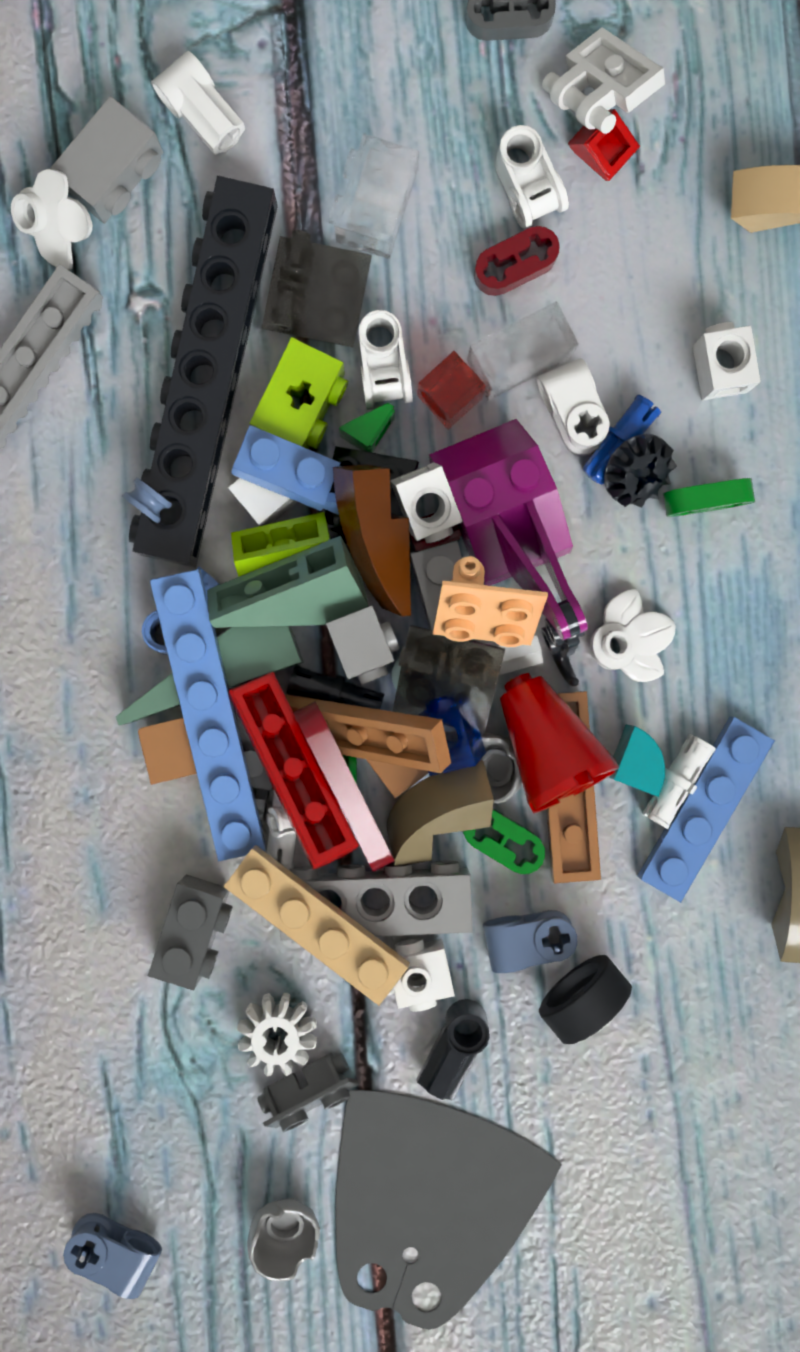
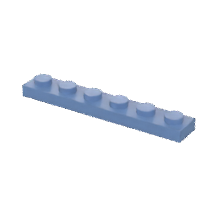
M201 569L151 579L150 584L218 862L246 856L255 845L265 851V838L233 704L229 696V687L215 628L209 621L208 598Z

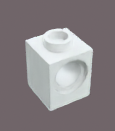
M733 322L710 326L705 329L706 333L692 346L702 401L748 393L761 383L751 326L735 328ZM717 350H724L732 356L734 360L733 369L725 368L719 364L716 358Z
M434 462L390 480L403 516L409 517L410 534L417 541L425 538L426 543H432L446 538L453 533L452 526L463 522L441 465ZM426 493H435L439 499L437 512L428 518L418 517L416 513L418 499Z

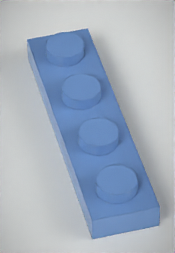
M735 717L728 718L713 744L716 750L705 764L694 784L697 786V789L693 795L688 794L671 822L669 829L665 828L637 875L639 879L680 903L682 902L775 740Z

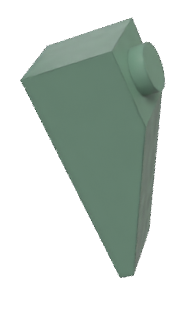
M341 536L207 590L209 621L214 628L325 625L369 607L363 579Z

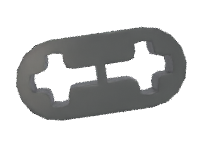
M468 0L465 19L466 26L472 36L479 40L492 41L540 37L552 25L556 1ZM528 4H536L537 11L541 12L538 19L531 18L530 11H527ZM481 7H490L491 14H494L493 21H484L483 14L480 13Z

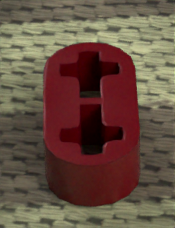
M535 226L487 248L479 255L476 261L474 279L477 287L487 295L498 296L547 273L552 269L559 255L560 244L558 237L547 227ZM535 241L538 247L546 245L548 248L542 261H540L537 255H532L524 260L520 258L529 252L531 242ZM489 262H493L496 267L512 263V266L504 270L502 281L498 282L495 276H485Z

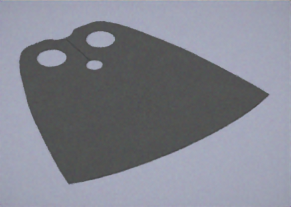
M349 1090L351 1097L347 1100L336 1185V1253L341 1289L346 1299L356 1306L371 1311H376L380 1308H390L396 1310L408 1324L428 1330L436 1329L449 1321L467 1304L503 1261L543 1200L562 1164L526 1139L463 1111L395 1093ZM413 1247L418 1251L419 1258L416 1262L407 1263L404 1261L402 1255L406 1248ZM370 1263L381 1266L387 1276L384 1287L374 1293L361 1289L357 1281L359 1270L364 1265ZM425 1282L436 1285L441 1292L439 1306L429 1312L417 1309L412 1301V1292L415 1287Z

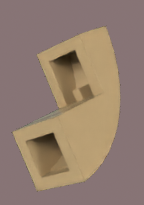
M771 165L733 171L731 219L750 233L800 223V165Z

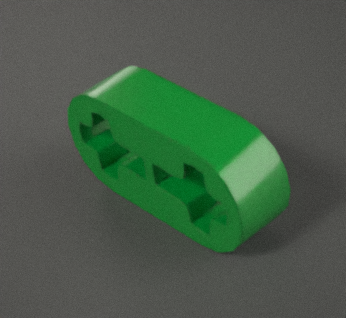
M752 478L684 487L663 493L666 517L734 508L755 502Z
M494 808L491 826L502 834L498 841L486 834L481 836L480 840L475 838V829L462 831L471 846L513 872L530 874L537 871L544 862L545 847L542 841L533 832ZM511 839L519 845H523L527 840L532 841L530 849L535 854L533 859L530 861L523 858L520 863L514 862L516 854L512 849L505 846L507 840Z

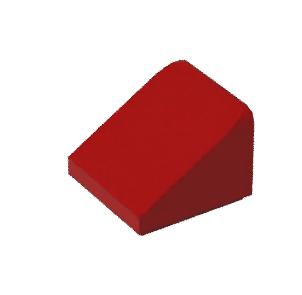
M615 109L608 110L616 117L615 126L609 133L604 134L596 128L590 130L583 125L568 142L572 151L605 181H610L640 147Z

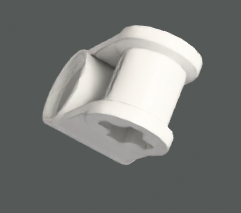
M524 125L511 127L505 132L500 141L495 168L507 193L514 217L520 227L525 230L532 226L533 220L554 210L559 213L567 210L569 202L564 184L559 174L554 170L541 137L536 130ZM515 148L521 149L526 152L529 161L525 163L514 162L510 159L507 152Z
M386 310L369 312L359 325V346L362 360L360 369L366 408H373L375 402L403 399L405 403L413 402L410 371L408 360L405 359L402 329L399 320ZM384 327L392 333L393 339L387 346L376 347L367 340L368 333L374 328Z
M579 358L536 377L542 400L553 417L565 446L572 453L585 456L594 453L608 434L610 422L598 396L592 374L586 362ZM580 422L585 427L594 426L595 430L591 438L585 432L576 433Z

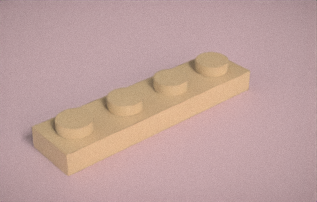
M257 845L250 850L224 885V888L378 1006H380L409 967V961Z

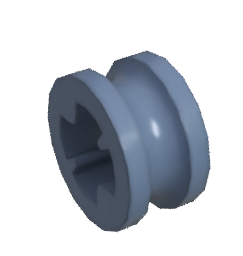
M136 477L133 481L135 489L132 492L125 491L122 497L158 524L161 520L160 511L164 508L170 509L173 504Z

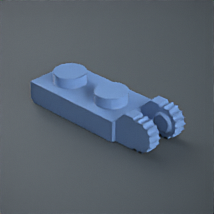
M249 425L231 474L319 511L326 509L339 515L335 493L329 492L334 482L333 467H339L340 462Z

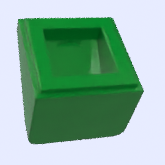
M386 403L339 427L340 437L361 451L373 453L395 419L394 406Z

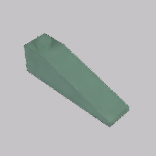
M291 626L231 627L217 638L229 689L250 682L270 672L275 673L304 663ZM171 673L116 716L118 725L130 724L180 706L173 674Z

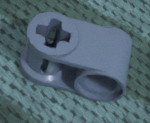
M547 910L522 916H504L483 923L488 956L493 973H510L529 968L530 966L560 962L568 959L577 947L578 936L570 919L564 913L557 910ZM552 926H558L559 931L562 933L559 935V943L551 944L547 937L550 933L549 928Z
M90 1213L81 1217L74 1225L71 1238L65 1245L63 1256L67 1268L75 1275H80L100 1284L117 1296L135 1299L141 1295L162 1253V1247L158 1241L144 1232L132 1230L107 1218L103 1214ZM95 1226H99L98 1232L94 1231ZM87 1240L94 1243L92 1247L85 1245ZM81 1255L85 1257L83 1262L79 1261Z

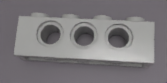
M435 861L431 863V869L412 870V864L394 866V863L384 866V871L365 872V866L359 864L337 866V873L318 874V869L313 870L311 866L289 869L318 893L323 890L335 891L342 901L339 909L376 937L473 933L471 876L468 868H459L458 861ZM428 886L435 891L436 897L431 905L418 907L410 901V893L416 887ZM380 888L388 894L389 901L380 909H371L364 904L362 900L363 894L368 889ZM280 930V941L292 940Z

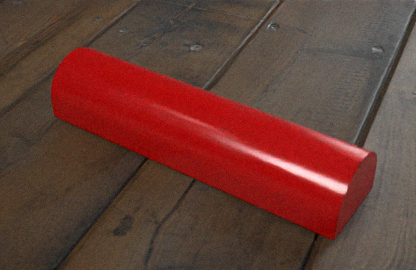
M274 672L229 690L230 699L312 869L315 870L358 848L359 845Z

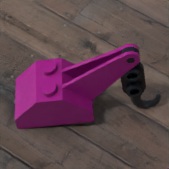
M514 419L429 454L430 464L435 462L443 468L463 521L457 524L469 556L477 558L484 567V585L491 586L513 577L523 590L548 592V597L542 614L546 617L544 619L545 627L541 628L542 635L564 680L570 686H577L579 679L573 671L568 656L575 653L578 644H580L579 637L585 635L584 632L588 630L584 613L571 591L557 559L571 553L573 544L558 489L537 443L520 422ZM545 564L561 602L557 603L551 590L535 567Z

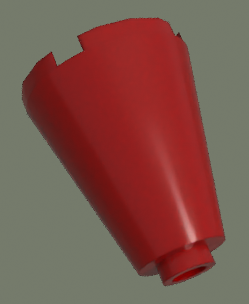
M524 673L504 685L507 692L500 697V702L527 803L533 814L561 803L560 800L572 794L575 796L611 776L615 773V770L620 768L610 752L542 676L532 678L530 673Z

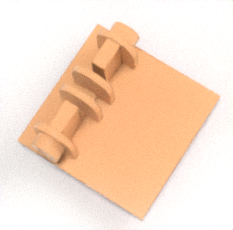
M467 556L458 560L453 568L452 580L442 581L433 635L445 636L450 640L458 642L476 639L494 641L504 647L531 646L548 597V592L484 585L485 570L477 558Z

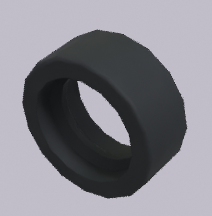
M597 955L573 968L552 987L541 1002L539 1014L563 1044H575L598 1032L619 1013L631 995L632 985L607 955Z

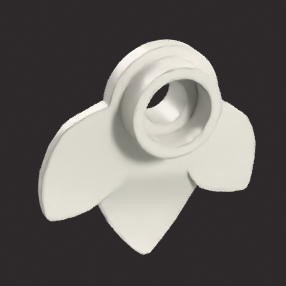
M46 169L39 172L33 187L22 189L11 202V215L15 225L23 233L34 236L41 256L56 268L60 264L66 269L71 270L73 267L71 242H80L91 235L93 224L86 207L78 200L68 197L66 174L56 169Z
M638 590L624 591L612 598L605 606L603 625L596 629L590 640L591 656L601 667L608 670L621 669L633 681L648 682L655 680L664 674L663 665L657 653L664 650L672 642L676 625L672 619L664 614L657 612L644 613ZM612 638H615L619 644L620 651L618 654L614 653L610 648V640Z

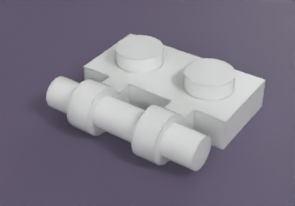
M601 27L566 55L569 71L561 77L554 72H550L545 76L542 83L543 89L550 94V99L555 105L563 110L571 109L576 113L578 122L590 130L596 128L602 133L607 134L614 128L616 123V117L608 110L617 105L629 113L665 85L663 67ZM588 86L595 89L588 96L581 92Z

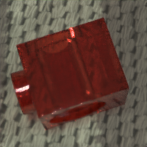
M453 351L418 383L417 396L449 430L482 400L487 386L464 360Z

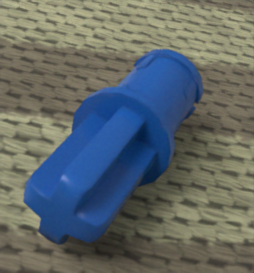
M637 395L614 427L609 426L606 438L583 466V471L591 480L601 485L604 484L605 469L613 452L631 437L644 434L654 420L660 416L661 411L658 407L651 408L654 405L652 401L642 395Z

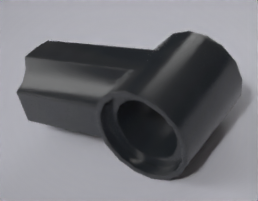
M470 999L458 1000L449 1007L445 1017L446 1022L416 1078L417 1083L429 1094L441 1100H454L477 1054L482 1052L488 1045L490 1034L486 1012L479 1003ZM469 1019L479 1024L478 1029L471 1034H461L455 1030L456 1025L463 1020Z

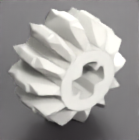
M269 993L263 996L262 1007L250 1003L246 1009L249 1019L240 1020L237 1031L245 1035L239 1040V1051H253L247 1061L249 1068L257 1066L260 1061L266 1063L264 1074L267 1077L272 1075L275 1065H279L281 1071L286 1076L292 1073L293 1061L302 1066L306 1065L309 1059L306 1050L314 1049L317 1044V1037L309 1033L316 1028V1018L303 1017L307 1009V1004L304 1001L298 1003L294 1008L289 1007L291 995L288 993H283L280 1004L277 1005ZM271 1027H273L274 1032L277 1031L278 1027L286 1031L284 1041H282L281 1036L278 1037L277 1041L269 1037Z

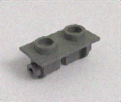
M330 1052L326 1056L301 1068L308 1083V1086L301 1088L295 1073L270 1086H266L264 1094L258 1096L257 1099L262 1111L265 1114L271 1112L273 1117L263 1122L264 1127L278 1128L281 1126L282 1131L286 1132L308 1121L309 1118L306 1114L308 1111L322 1104L324 1109L327 1110L348 1100L351 1097L348 1090L359 1085V1082L356 1079L344 1077L343 1073L349 1070L344 1055L339 1053L334 1056Z

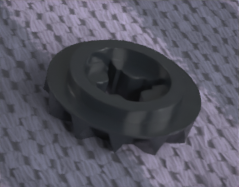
M640 434L626 440L613 452L607 463L604 483L608 494L624 507L633 504L642 508L648 498L659 500L658 490L663 485L671 484L668 475L677 467L672 459L674 450L662 438L653 434ZM647 467L650 473L646 477L639 476L637 478L630 469L637 470L638 468L645 469Z

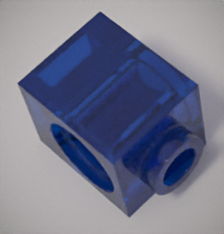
M447 695L426 702V709L418 716L442 719L443 723L452 725L458 733V741L447 740L451 764L442 773L476 766L486 754V750L470 698L454 702L453 695ZM428 771L429 776L442 774Z

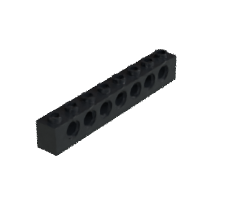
M217 175L214 192L207 191L205 195L202 218L207 223L203 238L197 237L193 246L192 266L196 267L193 285L187 283L182 295L181 310L183 313H186L182 331H175L171 344V358L176 359L172 377L166 376L164 378L161 388L160 402L165 405L162 422L154 424L150 437V450L155 451L151 469L145 468L141 477L144 483L169 502H179L182 512L180 518L175 523L169 525L163 524L161 520L157 524L142 512L140 515H134L129 529V542L134 543L132 551L141 556L193 568L197 566L278 205L274 188ZM231 229L244 231L243 238L237 243L228 244L222 241L223 235ZM228 274L234 277L233 284L226 290L218 291L211 288L213 280L219 275ZM220 320L224 323L222 331L217 336L205 337L201 335V329L206 322ZM201 365L213 367V375L209 381L204 384L191 382V374L195 368ZM192 410L202 412L203 420L197 429L192 431L181 429L180 422L185 413ZM180 456L191 457L192 468L190 472L181 478L172 477L170 473L171 463Z

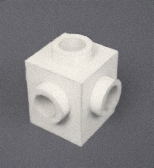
M417 937L402 940L395 944L396 949L394 951L410 962L406 972L387 995L395 994L398 1009L409 1007V1010L412 1012L424 1011L435 1007L437 1000L455 996L442 939L424 943L423 938ZM413 973H421L420 975H417V976L411 975V974H413Z

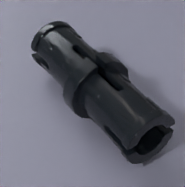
M295 665L293 669L294 673L291 674L286 692L299 697L374 709L381 708L385 693L346 682V677L337 674L336 678L300 667L299 665Z

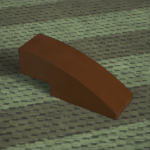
M374 465L333 467L335 498L342 530L352 559L363 581L382 609L402 617L411 616L409 517L391 513L390 468Z

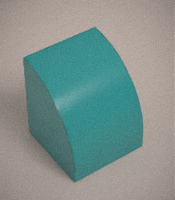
M626 724L613 755L620 768L615 770V773L609 776V778L659 797L665 779V762L662 752L648 733L636 726Z

